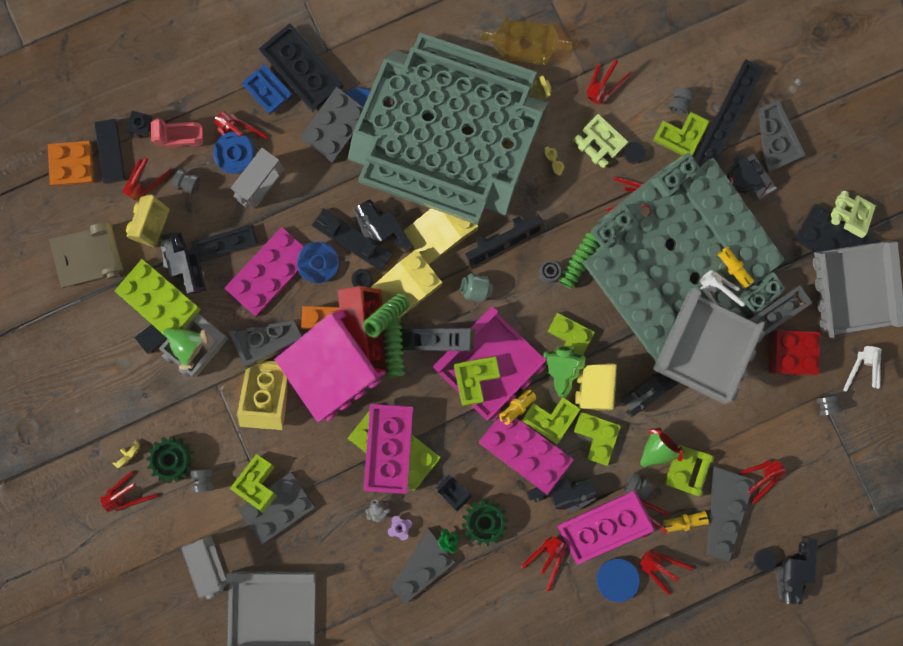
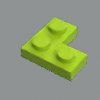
M692 112L689 113L682 129L662 121L652 141L682 156L688 152L692 156L709 121Z
M559 313L555 315L547 331L565 341L564 346L573 347L574 353L581 355L584 354L595 333Z
M496 356L454 364L462 407L483 403L480 382L500 378Z
M562 397L553 412L549 414L533 403L521 421L557 445L580 411V408Z
M580 412L573 432L593 439L586 459L608 466L621 426Z
M256 454L230 489L264 513L277 495L263 486L262 483L275 467Z

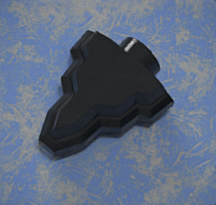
M741 152L733 159L734 164L728 169L727 178L728 180L731 177L733 178L732 185L737 192L744 194L751 190L757 192L766 187L760 176L764 173V170L755 158L749 161Z

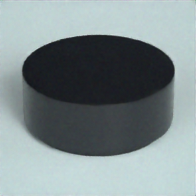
M632 142L624 149V158L630 164H638L645 156V149L640 143Z
M359 269L353 273L351 281L354 287L363 286L370 288L373 278L369 271Z
M767 549L758 550L753 558L755 566L762 571H771L777 564L776 555Z

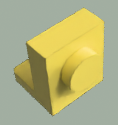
M544 76L539 77L534 81L529 96L540 100L548 99L551 95L549 81L545 80Z

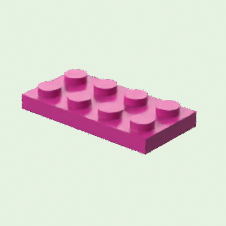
M281 227L230 281L225 289L257 317L298 273L296 266L297 256L303 246Z
M370 404L364 491L407 494L413 407Z
M498 417L479 441V444L548 495L574 459L518 418H515L509 425H506L504 422L507 418L502 422Z
M635 489L564 521L557 526L577 565L655 530Z

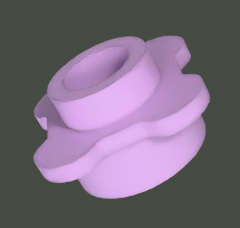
M394 516L391 520L392 526L388 529V534L391 537L397 536L401 540H406L408 538V530L412 527V522L400 519L399 516Z

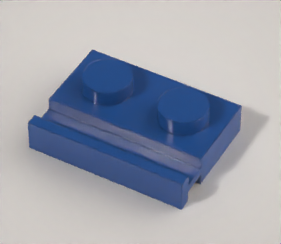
M265 64L242 82L243 87L269 115L281 107L289 97H292L290 91Z

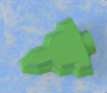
M558 346L556 351L544 352V358L547 359L544 363L548 365L549 374L554 378V387L558 396L566 398L573 387V380L579 377L580 370L585 367L586 357L574 353V348L571 346Z

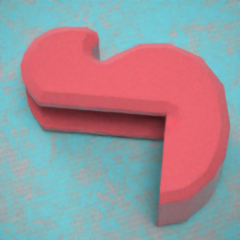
M155 119L151 122V141L155 145L167 148L185 145L191 147L201 146L203 144V126L195 122L165 124L163 120Z

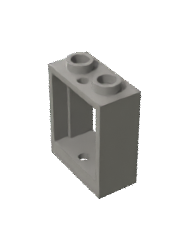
M261 148L231 187L235 193L233 196L246 208L250 205L255 209L285 171L280 161Z
M199 313L184 330H189L196 323L214 338L216 343L194 368L178 369L186 377H197L229 339ZM167 339L159 348L164 353L162 357L169 363L175 362L180 366L182 363L172 352Z
M212 536L181 547L198 597L206 596L207 599H210L223 592V588L228 583H226V575Z

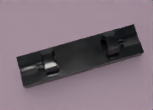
M324 208L312 224V227L380 272L383 271L393 256L391 252L371 239L364 237L362 233ZM339 226H342V227L340 228V230L337 232V234L335 235L336 229H337Z
M537 215L526 222H523L521 217L518 216L512 220L514 228L488 242L483 235L476 238L478 247L465 253L471 269L544 232V222L541 216Z
M400 329V332H402L400 338L403 341L401 342L403 346L401 350L474 351L475 329Z

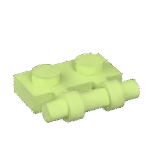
M599 114L584 127L583 131L588 135L585 139L579 134L573 139L579 145L578 148L582 152L585 151L592 158V161L595 164L598 163L602 168L609 163L603 157L606 153L614 158L628 143ZM592 141L602 148L599 152L590 145Z
M842 191L836 199V208L832 210L831 222L834 225H838L842 220L845 222L844 229L863 238L868 232L876 205L858 195L853 200L849 197L847 191Z

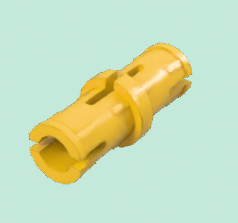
M729 246L722 249L723 252L720 251L717 255L727 266L729 274H733L742 288L748 287V283L752 284L754 280L744 269L743 262L738 261Z
M527 389L518 399L512 400L510 406L499 415L500 420L503 422L507 418L504 424L509 425L518 415H522L526 408L536 400L534 392L528 396L531 390Z
M702 511L692 515L682 514L678 518L663 520V526L673 525L665 528L668 530V533L683 529L689 531L692 527L708 525L709 521L708 519L699 520V518L707 517L706 512Z

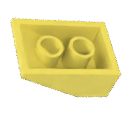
M152 195L141 197L140 201L134 206V217L127 225L126 237L156 248L170 209Z
M430 209L406 228L404 233L415 250L419 252L429 265L478 230V225Z
M414 250L371 288L381 289L382 306L397 293H401L408 298L409 308L398 317L400 319L442 286V281L419 252Z
M264 360L246 369L237 412L240 427L283 430L289 380L276 361Z
M585 365L580 370L579 377L577 378V383H580V390L576 391L575 404H578V408L602 411L613 409L616 365Z

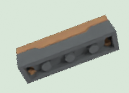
M798 286L748 320L757 325L764 322L762 330L765 331L763 335L765 336L812 304L801 286Z

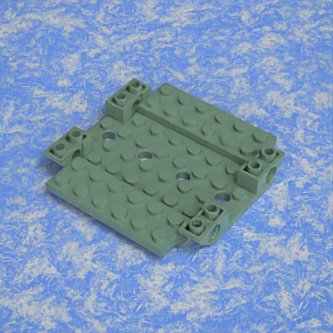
M419 33L414 47H411L409 54L393 50L384 58L353 131L348 160L364 166L358 182L476 225L479 224L485 206L490 211L506 216L518 185L525 159L532 141H535L549 102L529 96L537 72ZM391 99L395 104L387 108L383 105L384 101ZM426 113L434 115L431 121H425L422 117ZM472 127L474 132L471 135H465L462 132L463 128ZM510 140L514 143V146L511 149H505L502 143Z
M689 152L662 168L596 223L590 232L601 246L583 262L589 273L655 362L659 358L687 294L694 288L701 292L700 297L709 301L706 294L700 289L703 286L700 280L708 271H716L720 276L740 288L739 291H736L723 283L728 290L745 303L744 306L739 305L721 289L715 293L709 292L718 306L743 318L747 315L758 314L786 290L774 272L770 273L785 260L714 158L709 159L699 167ZM643 205H646L649 208V214L647 217L643 216L641 213V207ZM668 239H671L674 243L671 251L665 245ZM729 246L738 261L743 262L744 269L754 280L752 284L748 283V287L742 288L733 274H729L727 266L717 255L720 251L723 252L722 249ZM693 272L698 276L696 284H692L690 281V276Z

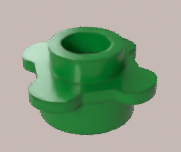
M443 529L441 531L442 536L438 539L440 549L444 552L456 553L458 550L457 542L460 541L459 536L450 533L447 529Z

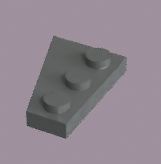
M777 100L761 107L758 110L765 170L766 173H769L803 158L805 153L780 101Z
M294 320L269 324L267 327L261 328L251 327L238 332L236 330L228 331L246 369L288 349L302 337Z
M429 528L392 585L393 590L405 604L455 563L448 552L440 549L437 538Z

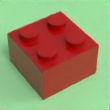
M784 330L770 332L769 374L819 375L820 332Z

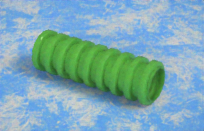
M586 233V238L582 240L583 244H579V249L575 251L576 255L572 256L573 260L568 262L569 266L565 267L566 271L561 273L563 276L558 278L559 282L567 288H575L574 284L578 283V278H581V272H585L583 262L599 248L598 245L600 244L592 233Z
M401 293L395 294L364 321V331L371 337H377L409 308L408 298Z
M399 318L394 320L384 330L385 333H383V337H385L383 343L386 344L384 356L387 357L385 369L388 370L386 376L389 378L405 375V372L402 370L404 369V365H402V362H404L402 358L403 352H401V349H403L401 342L403 341L400 338L402 335L400 329L402 327L399 325L401 322Z

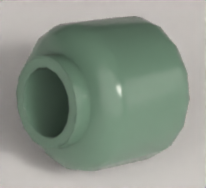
M470 273L462 279L460 292L467 300L484 302L488 296L492 295L493 285L490 284L487 276Z

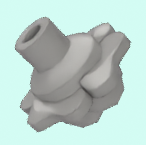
M378 499L372 500L370 508L365 511L367 519H372L376 522L385 520L387 514L390 513L389 504L383 501L379 502Z

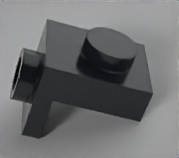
M131 111L126 131L131 136L139 139L142 138V135L148 136L153 117L148 114Z
M450 474L447 477H443L435 488L457 512L473 497Z

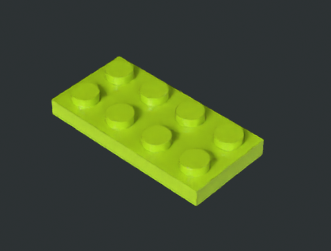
M143 259L139 261L115 290L120 297L162 334L166 328L184 330L201 311L195 303Z
M369 412L347 438L365 453L367 451ZM412 434L408 487L415 491L441 457Z

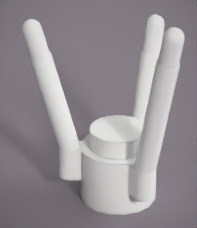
M710 270L701 278L700 283L703 286L700 289L706 294L710 302L717 305L709 291L715 293L721 289L739 305H745L723 283L736 291H739L740 288L720 276L716 271Z
M865 346L864 352H858V358L843 389L844 392L848 391L862 360H864L865 365L873 366L872 387L880 388L881 348Z

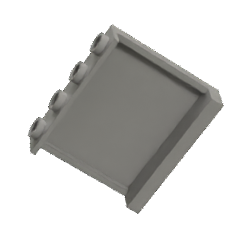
M883 241L814 252L813 267L817 273L815 287L819 291L817 306L819 312H821L820 330L823 335L834 338L835 334L891 325L896 327L903 326V290L898 242Z
M693 288L683 302L653 370L726 404L731 400L734 401L739 393L738 384L747 375L748 369H746L748 361L751 362L756 354L754 347L757 342L761 341L765 331L762 329L765 323L761 322L757 325L700 297L701 292Z
M230 571L227 573L226 583H229L227 646H315L316 572Z

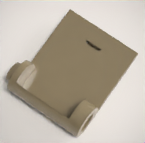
M111 222L96 223L90 226V230L49 239L61 288L105 277L107 279L118 278L120 273L123 272Z

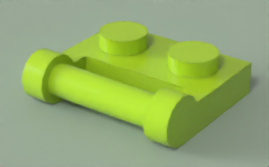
M677 444L678 448L681 446L683 449L682 462L678 461V459L671 461L664 485L702 497L704 492L702 488L708 469L715 457ZM699 458L702 459V463L693 488L688 486L696 459Z

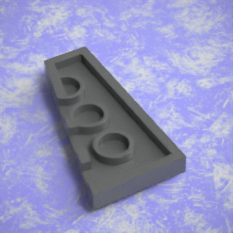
M712 466L713 480L711 484L712 495L709 509L710 525L708 526L707 555L729 562L749 501L750 494L747 491L752 488L755 480Z

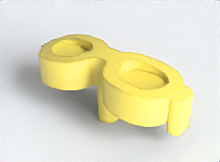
M545 147L544 154L548 161L552 163L553 172L558 176L562 175L564 164L561 161H556L557 151L554 148Z
M136 440L128 452L124 448L120 450L125 456L113 463L117 468L126 465L138 453L141 445Z

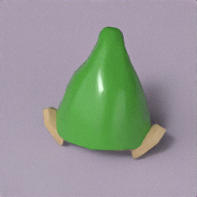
M166 328L163 332L170 343L172 352L182 363L179 369L183 370L190 369L195 365L192 363V360L202 345H207L209 342L204 330L201 331V334Z

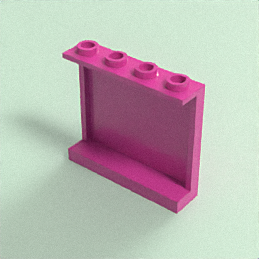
M492 306L470 328L475 329L474 351H447L433 366V369L459 393L454 364L496 356L500 378L480 382L484 402L471 405L486 421L490 418L494 421L502 413L500 408L505 403L509 405L517 397L514 393L519 388L524 390L532 382L529 378L534 373L538 375L546 367L544 362L547 360L518 334Z
M342 309L330 313L274 359L317 423L324 419L328 422L337 416L336 411L339 408L341 411L352 404L351 399L355 398L357 400L367 393L365 389L368 386L372 389L381 382L379 378L386 374L385 371L379 374L375 371L341 321L346 317Z

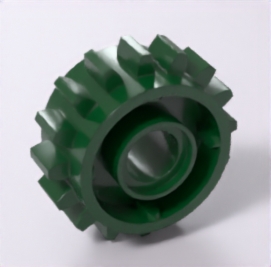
M170 436L169 441L166 437L161 438V443L154 442L155 448L148 450L151 455L146 458V460L150 461V465L147 468L153 470L151 475L159 476L158 481L160 482L166 478L167 483H172L173 478L175 482H179L180 476L183 478L188 477L186 472L193 470L190 465L192 462H195V459L191 458L194 451H189L188 449L190 444H183L182 438L175 441V436ZM169 454L175 457V463L172 466L166 460Z
M480 499V504L478 505L473 501V508H466L468 515H462V518L466 520L462 527L468 528L464 533L465 536L471 535V542L475 541V539L478 540V546H481L482 542H486L488 547L490 546V541H494L497 544L498 537L504 538L502 531L508 530V527L504 525L508 518L502 516L506 511L504 509L499 511L500 504L497 503L493 506L491 499H489L488 503H484V500ZM482 517H489L491 519V524L488 528L479 526V520Z

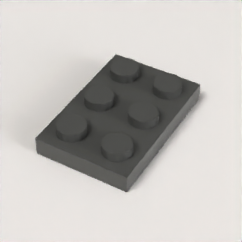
M336 87L300 138L334 163L352 139L353 131L364 107Z
M292 472L267 488L277 496L264 513L249 502L238 509L261 545L315 508V505Z

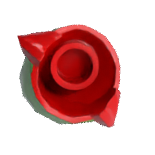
M658 427L648 430V433L651 435L644 447L640 461L641 466L644 468L650 465H661L674 459H678L680 462L683 460L682 447L678 448L674 441L661 430L662 428Z

